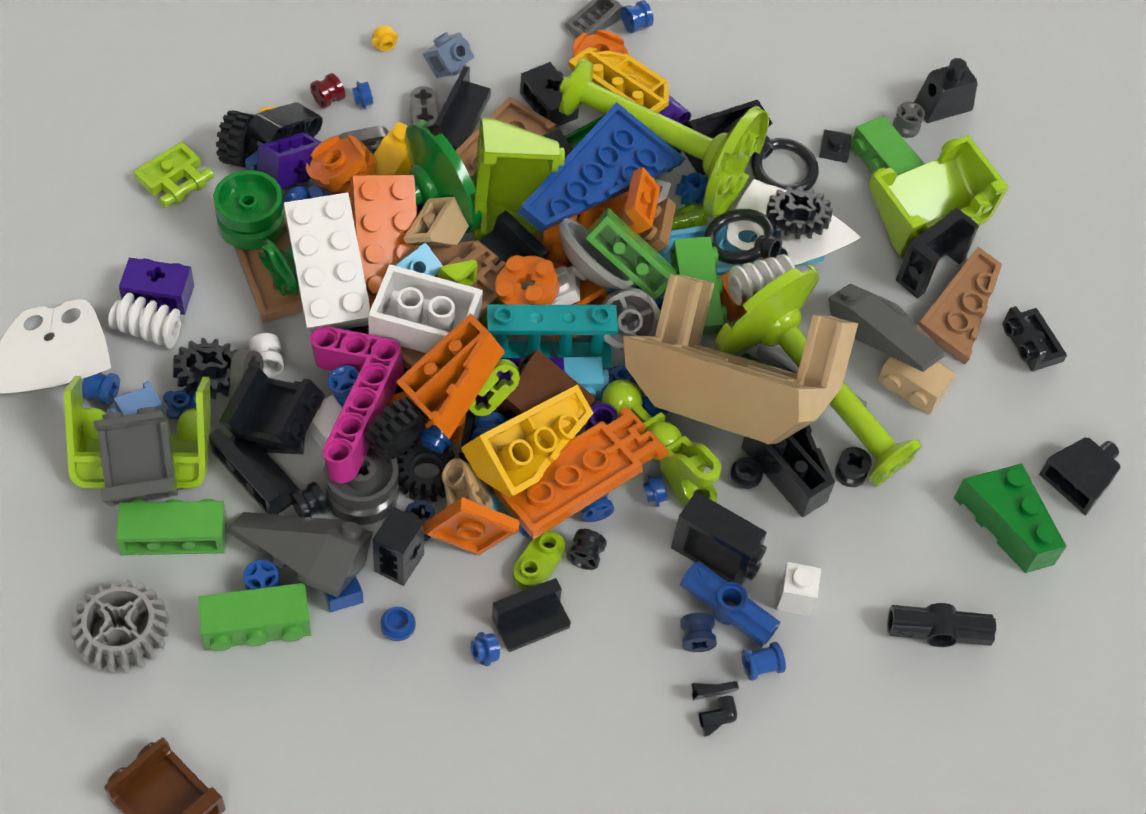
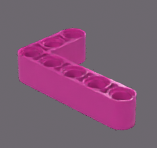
M324 326L314 330L310 336L316 365L321 369L329 371L348 365L356 368L359 372L323 447V456L329 478L336 483H347L353 480L359 472L370 448L365 442V434L370 430L369 426L371 423L376 422L375 418L378 414L382 415L384 413L383 409L389 406L398 387L396 381L404 374V364L401 348L396 340Z

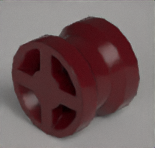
M334 73L325 75L322 81L316 80L310 84V90L315 101L323 109L329 107L333 101L345 99L344 87Z

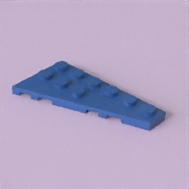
M616 102L564 160V166L558 167L557 173H551L522 204L517 213L539 231L543 232L561 223L565 218L570 219L628 191L633 171L644 167L651 177L655 178L680 166L686 158Z

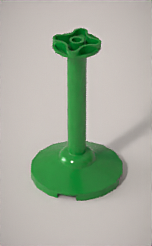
M421 120L413 123L406 128L404 139L407 155L412 167L408 175H414L416 206L420 204L424 206L427 200L431 198L455 197L469 225L464 234L473 232L479 228L482 214L481 210L474 213V206L470 195L475 193L476 189L463 161L442 133L434 136L428 129L424 128L429 124L428 122ZM269 239L263 240V251L258 253L261 262L271 274L278 290L283 296L289 293L292 296H296L299 288L292 248L290 247L283 251Z

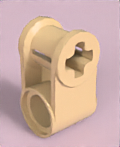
M460 458L450 460L442 473V481L448 502L447 507L463 497L491 509L493 503L489 495L487 483L477 478L469 463Z

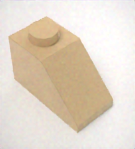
M455 197L431 198L427 200L403 239L406 243L421 245L426 242L429 247L457 246L469 225Z

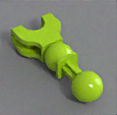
M625 379L611 382L602 394V403L612 405L617 411L618 418L619 412L623 408L629 407L645 424L646 430L644 433L651 431L669 450V454L664 459L659 460L657 457H654L652 460L660 462V470L667 477L678 500L686 506L693 493L698 490L702 495L717 503V491L712 484L718 481L721 476L722 466L719 459L704 444L693 443L686 436L682 437L676 426L670 422H665V415L663 413L651 417L642 407V393L635 383ZM705 467H709L712 471L706 473Z

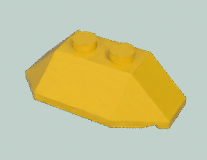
M588 47L568 61V66L572 72L581 58L590 61L593 64V83L659 113L669 106V81L628 54L597 51L596 48Z

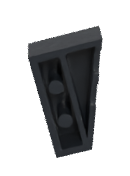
M757 99L682 123V125L713 139L720 133H729L749 109L755 106H759L762 110L764 108ZM769 118V126H770V125H772L773 123H772L771 119ZM684 152L696 172L706 175L703 171V160Z
M810 425L776 444H766L744 436L741 448L749 457L756 459L760 463L763 473L802 518L828 502L835 481L821 449L817 448L813 440Z

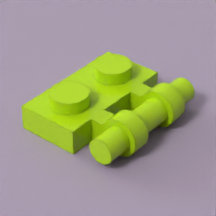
M182 141L133 171L135 180L152 196L161 191L166 193L159 198V202L164 208L169 207L173 203L179 204L185 200L187 194L194 190H201L207 186L206 182L214 178L213 172L208 167L201 172L196 170L201 167V160ZM183 177H186L188 179L179 186L175 184V182L182 179Z

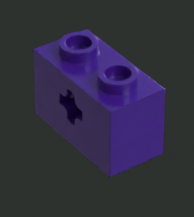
M303 132L259 145L257 171L264 172L273 177L280 185L281 190L297 183L308 182L311 178L306 171V165L308 163L310 166L313 160L310 154L321 141Z
M130 257L119 284L121 299L130 292L134 295V303L138 297H144L146 299V306L153 300L157 303V311L161 305H167L169 313L176 308L180 310L181 315L186 313L194 288L190 266Z

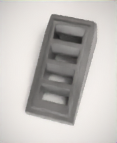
M591 0L564 24L565 28L578 37L583 34L576 27L580 24L586 29L584 33L587 32V36L595 34L596 30H605L620 20L623 6L616 0ZM597 14L600 19L598 20L593 15ZM589 19L593 25L590 26L585 20Z

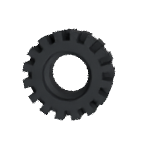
M234 110L228 111L227 115H224V122H221L219 125L221 131L217 132L219 141L216 142V147L219 149L216 153L219 156V161L246 168L245 159L258 150V140L248 135L247 132L248 125L255 115Z
M402 397L399 401L395 400L390 408L387 406L383 409L384 413L382 415L378 414L375 418L376 422L371 423L369 426L370 430L365 434V442L386 461H390L391 458L394 460L398 454L402 455L407 447L410 448L414 444L413 441L421 436L420 432L425 430V424L428 423V416L407 397Z
M415 440L411 449L407 447L405 452L398 456V484L401 486V491L404 494L409 492V498L415 500L416 496H420V500L426 501V497H430L431 503L437 502L438 494L442 499L446 497L442 473L446 464L455 458V454L453 451L449 452V448H445L443 454L433 452L422 445H418L417 440ZM430 463L436 465L440 471L438 475L432 478H422L414 473V469L420 464Z

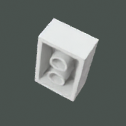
M389 264L368 315L369 335L396 340L402 347L428 353L470 313L477 320L479 319L483 290Z

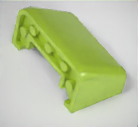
M481 118L473 179L476 192L472 194L471 200L474 206V213L481 210L482 220L479 228L473 231V241L480 240L490 233L494 228L497 216L505 210L530 233L541 232L517 212L551 173H557L558 167L564 166L565 150L564 148H559L558 141L494 118Z
M969 135L959 139L952 138L942 146V152L938 159L897 175L893 168L885 169L883 167L871 175L869 189L892 246L901 258H904L910 242L956 207L970 216L979 226L993 216L1009 186Z

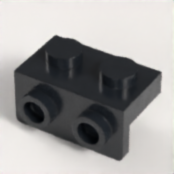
M1017 306L1010 307L1002 323L1004 332L1012 339L1021 359L1027 363L1031 371L1064 362L1067 354L1038 309L1034 308L1020 312Z

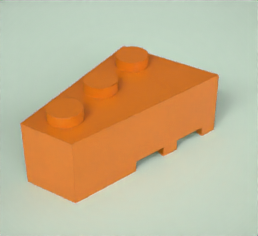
M470 313L396 382L450 439L505 351L491 333Z

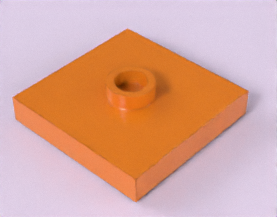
M463 497L424 522V533L426 535L477 555H481L519 531V520Z

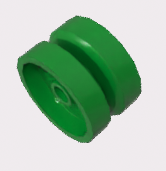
M245 170L232 173L217 184L213 193L218 231L225 242L235 248L255 250L262 249L263 240L269 239L274 243L282 235L285 227L282 192L280 185L273 177L264 172Z

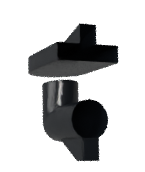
M737 681L722 684H691L693 701L739 690ZM733 696L719 697L720 709L699 713V722L704 737L710 736L723 724L732 723L737 719L738 714Z

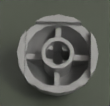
M633 287L626 290H615L609 293L602 301L601 305H616L618 335H605L604 339L609 345L624 351L623 336H655L660 310L654 299L643 290Z

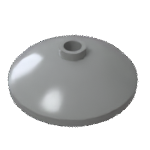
M565 218L559 225V235L564 252L573 264L571 267L573 273L581 280L585 281L587 278L601 287L615 290L630 288L634 282L586 239L587 228L572 219Z

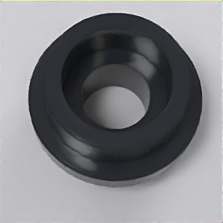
M743 457L734 462L731 467L730 476L737 486L751 489L758 486L762 481L763 470L756 459ZM746 472L749 473L751 476H745L742 473Z

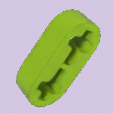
M506 359L499 360L478 393L479 396L483 397L491 390L487 396L489 403L484 404L481 402L476 405L475 398L469 408L473 414L477 416L491 414L516 389L520 376L514 362ZM501 370L503 373H506L510 370L511 380L503 379L495 385L499 380L498 372Z

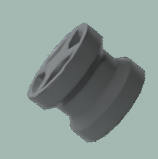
M914 102L900 104L893 121V127L902 137L912 138L917 136L925 117L924 109Z

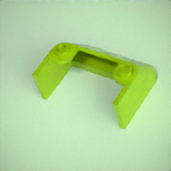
M74 376L64 390L69 477L75 485L82 488H105L98 431L94 428L93 421L102 420V415L107 413L98 408H83L81 376ZM203 377L196 391V408L184 411L177 422V433H170L177 488H195L204 481L207 474L210 445L209 434H211L210 377Z

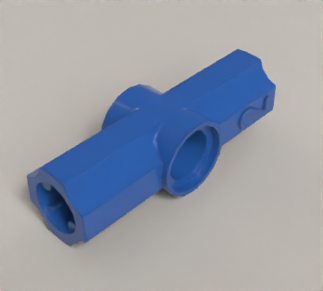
M700 561L694 563L687 570L680 582L681 587L712 609L713 615L718 622L725 625H733L761 647L767 644L780 626L781 622L748 598V594L742 585L725 581ZM723 601H731L735 603L736 606H728Z

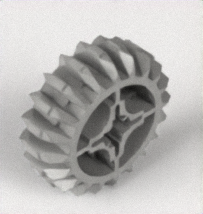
M112 579L111 588L104 589V587L98 584V594L86 593L85 599L87 604L77 603L76 610L78 615L72 616L71 623L74 628L71 629L70 633L75 641L74 646L77 653L82 654L83 660L87 664L93 662L95 668L99 671L107 665L109 672L112 674L115 673L118 666H123L124 671L129 673L130 664L137 663V666L143 668L144 657L155 660L156 652L154 648H164L165 642L163 637L169 634V627L166 624L169 623L170 619L168 612L165 611L164 601L161 598L158 599L157 593L153 588L147 591L142 582L133 588L132 582L126 579L123 586H118L117 582ZM148 615L147 626L140 635L137 628L142 623L141 619ZM102 618L104 624L98 629L99 634L93 638L94 627L97 621Z

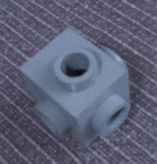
M446 32L433 40L435 45L423 53L436 78L451 74L454 76L461 73L463 67L467 66L466 63L474 58L468 41L461 33L449 35Z

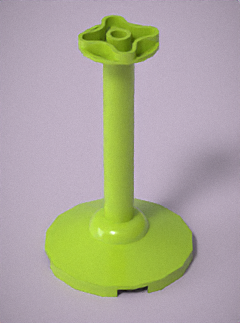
M584 58L578 61L574 71L565 77L561 83L560 92L562 93V100L559 112L568 116L583 103L606 114L617 102L667 144L703 160V171L708 175L703 201V213L715 218V215L719 216L730 209L750 176L744 173L751 156L754 152L760 154L769 127L768 112L762 110L759 106H755L747 111L729 133H720L712 139L593 83V64Z
M808 264L807 266L810 270L801 273L796 267L771 281L742 305L747 313L732 327L726 323L722 327L714 341L716 349L735 355L761 343L769 347L780 345L799 368L807 339L799 329L802 322L800 310L819 282V272L813 265ZM843 381L842 388L829 404L876 459L868 481L870 483L873 482L878 487L898 470L908 465L916 457L915 454L922 448L919 438L896 443Z

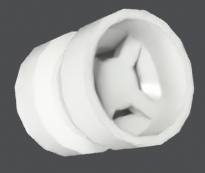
M262 333L252 337L248 342L249 350L258 351L262 355L264 363L263 372L268 377L280 374L284 369L283 356L279 354L281 351L280 338L272 333Z

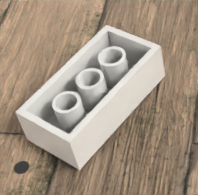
M341 193L285 202V216L307 335H311L314 330L324 326L350 329L369 325L370 304L349 194Z

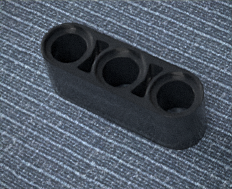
M294 102L257 113L251 119L247 132L248 135L262 144L303 132L315 137L322 127L323 118L299 102Z

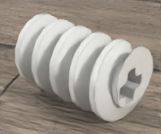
M781 254L777 255L776 258L769 257L764 261L757 260L753 264L745 263L741 267L733 266L728 275V286L732 299L737 305H741L743 296L747 302L771 281L795 268L793 262L788 256Z
M129 292L123 299L117 300L113 304L108 315V325L113 330L119 329L122 333H130L136 338L142 337L145 341H154L159 346L165 345L168 349H171L176 344L181 331L180 310L175 308L168 316L169 307L167 305H161L157 311L156 301L152 300L146 306V299L138 297L134 303V295Z

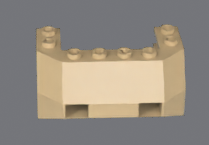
M670 274L655 336H623L625 367L652 404L657 408L766 444L779 443L815 422L842 388L858 323L830 315L825 317L813 314L798 374L700 345L715 283L687 275Z

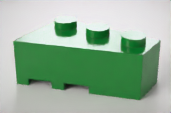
M1022 463L963 479L954 499L960 506L964 504L976 516L975 521L981 528L985 526L998 539L996 543L1025 573L1056 564L1067 546Z

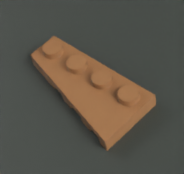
M980 247L976 248L918 323L940 347L963 364H966L971 357L972 346L977 339L981 320L986 313L989 297L993 293L1002 267V263Z

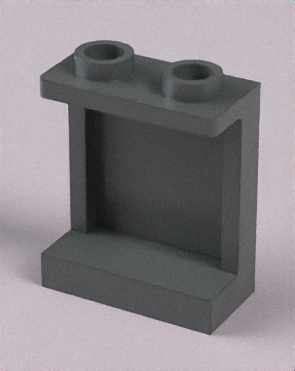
M145 407L138 409L137 414L123 416L122 412H113L102 415V420L93 421L94 428L98 431L105 483V488H101L105 504L115 506L119 505V503H130L134 500L146 501L178 496L168 416L163 411H158L157 407Z

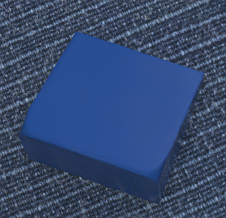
M357 577L350 582L338 597L324 592L330 613L364 603L363 591Z

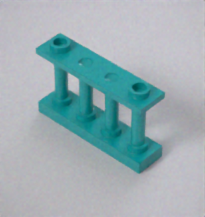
M487 304V330L491 335H496V341L504 349L505 352L501 358H523L537 349L547 358L602 357L603 369H608L609 372L612 368L611 345L604 342L605 335H618L616 305ZM509 335H528V342H509ZM541 335H560V341L541 342ZM573 335H592L591 342H572Z

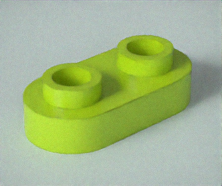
M546 531L533 539L524 550L513 568V581L519 589L524 591L544 583L555 571L565 554V541L560 534L554 531ZM551 543L554 547L546 548L543 544ZM529 567L534 568L536 572L527 573L525 569Z

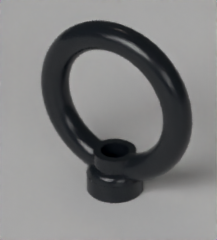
M766 135L760 154L754 152L751 158V169L756 180L784 190L787 189V186H790L793 190H798V187L802 186L803 191H808L813 187L818 178L819 166L814 154L805 145L792 139H770ZM777 149L792 151L804 160L807 166V175L804 180L797 184L786 185L778 183L765 173L762 165L763 159L769 157Z
M753 209L727 211L717 216L707 226L704 237H711L712 247L717 248L718 261L728 264L749 263L760 257L764 259L769 257L776 258L782 248V240L776 237V229L772 220L762 212ZM736 221L757 223L764 232V235H760L757 238L753 248L742 252L723 250L716 243V235L721 228Z

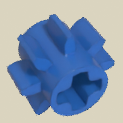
M696 172L690 173L687 176L682 175L681 183L677 184L676 195L681 196V205L684 204L692 209L703 205L708 176L705 177L703 174Z

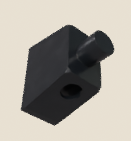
M961 58L952 59L947 67L932 70L914 103L919 104L924 109L925 122L930 123L972 111L978 85L977 79L968 68L967 63Z
M1084 437L1051 455L1039 475L1086 516L1121 468L1120 464L1115 460L1119 456V449L1111 441H1105L1099 446L1092 439Z

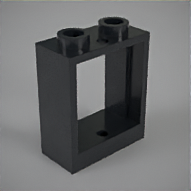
M696 491L678 517L671 549L695 563L700 561L724 580L743 585L747 578L751 581L755 578L762 565L760 561L767 550V547L763 545L767 532Z

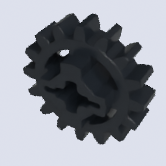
M787 186L786 192L778 189L776 196H770L769 203H767L766 216L775 224L776 231L784 230V236L787 237L792 233L795 234L796 239H800L801 235L805 234L807 238L811 239L813 232L822 235L823 229L829 228L833 209L830 208V200H824L823 193L815 195L813 188L803 191L802 186H799L798 190H793L790 186Z
M201 338L200 344H196L192 340L189 341L188 349L180 347L178 355H174L173 378H177V386H186V394L189 395L197 391L203 377H210V397L216 399L217 393H221L225 397L229 396L231 360L234 353L238 350L230 351V343L220 346L218 339H214L212 343H207L205 338Z

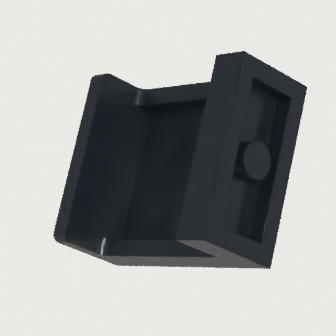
M956 207L909 243L896 281L917 299L926 293L940 259L944 256H949L958 264L965 261L979 225L970 216Z
M249 366L219 422L236 438L296 452L326 395L310 379L304 378L301 384H295L269 378L259 367Z

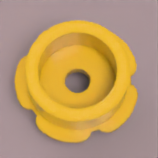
M380 26L372 32L373 39L371 43L376 49L381 51L392 50L398 42V34L391 26Z

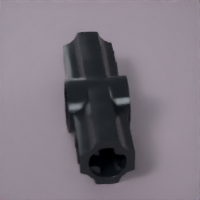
M935 603L926 608L891 605L887 620V632H889L890 636L926 639L927 643L934 647H950L956 643L991 646L995 641L996 618L993 617V614L956 611L953 605L947 603Z

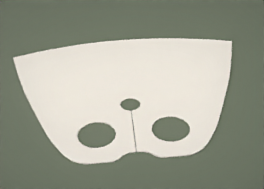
M754 179L743 194L736 209H753L766 215L770 196H776L778 189L786 192V190ZM834 215L831 217L829 228L823 229L822 235L813 232L811 239L807 238L805 234L801 235L800 239H796L795 234L791 233L786 237L784 236V230H780L781 236L778 237L781 238L782 248L787 251L788 257L794 265L831 253L861 238ZM751 221L732 222L727 230V240L729 243L741 250L753 248L756 242L747 243L741 241L738 238V234L741 231H753L756 233L757 238L760 235H764L762 227Z
M84 299L66 301L55 308H47L46 306L29 308L14 320L0 341V394L55 387L70 383L74 376H81L83 379L111 368L108 347L100 322L91 304ZM72 308L80 310V317L72 323L62 322L61 317L67 310ZM39 315L43 318V322L38 328L34 330H26L24 328V323L29 317ZM54 333L55 336L52 340H44L46 334Z

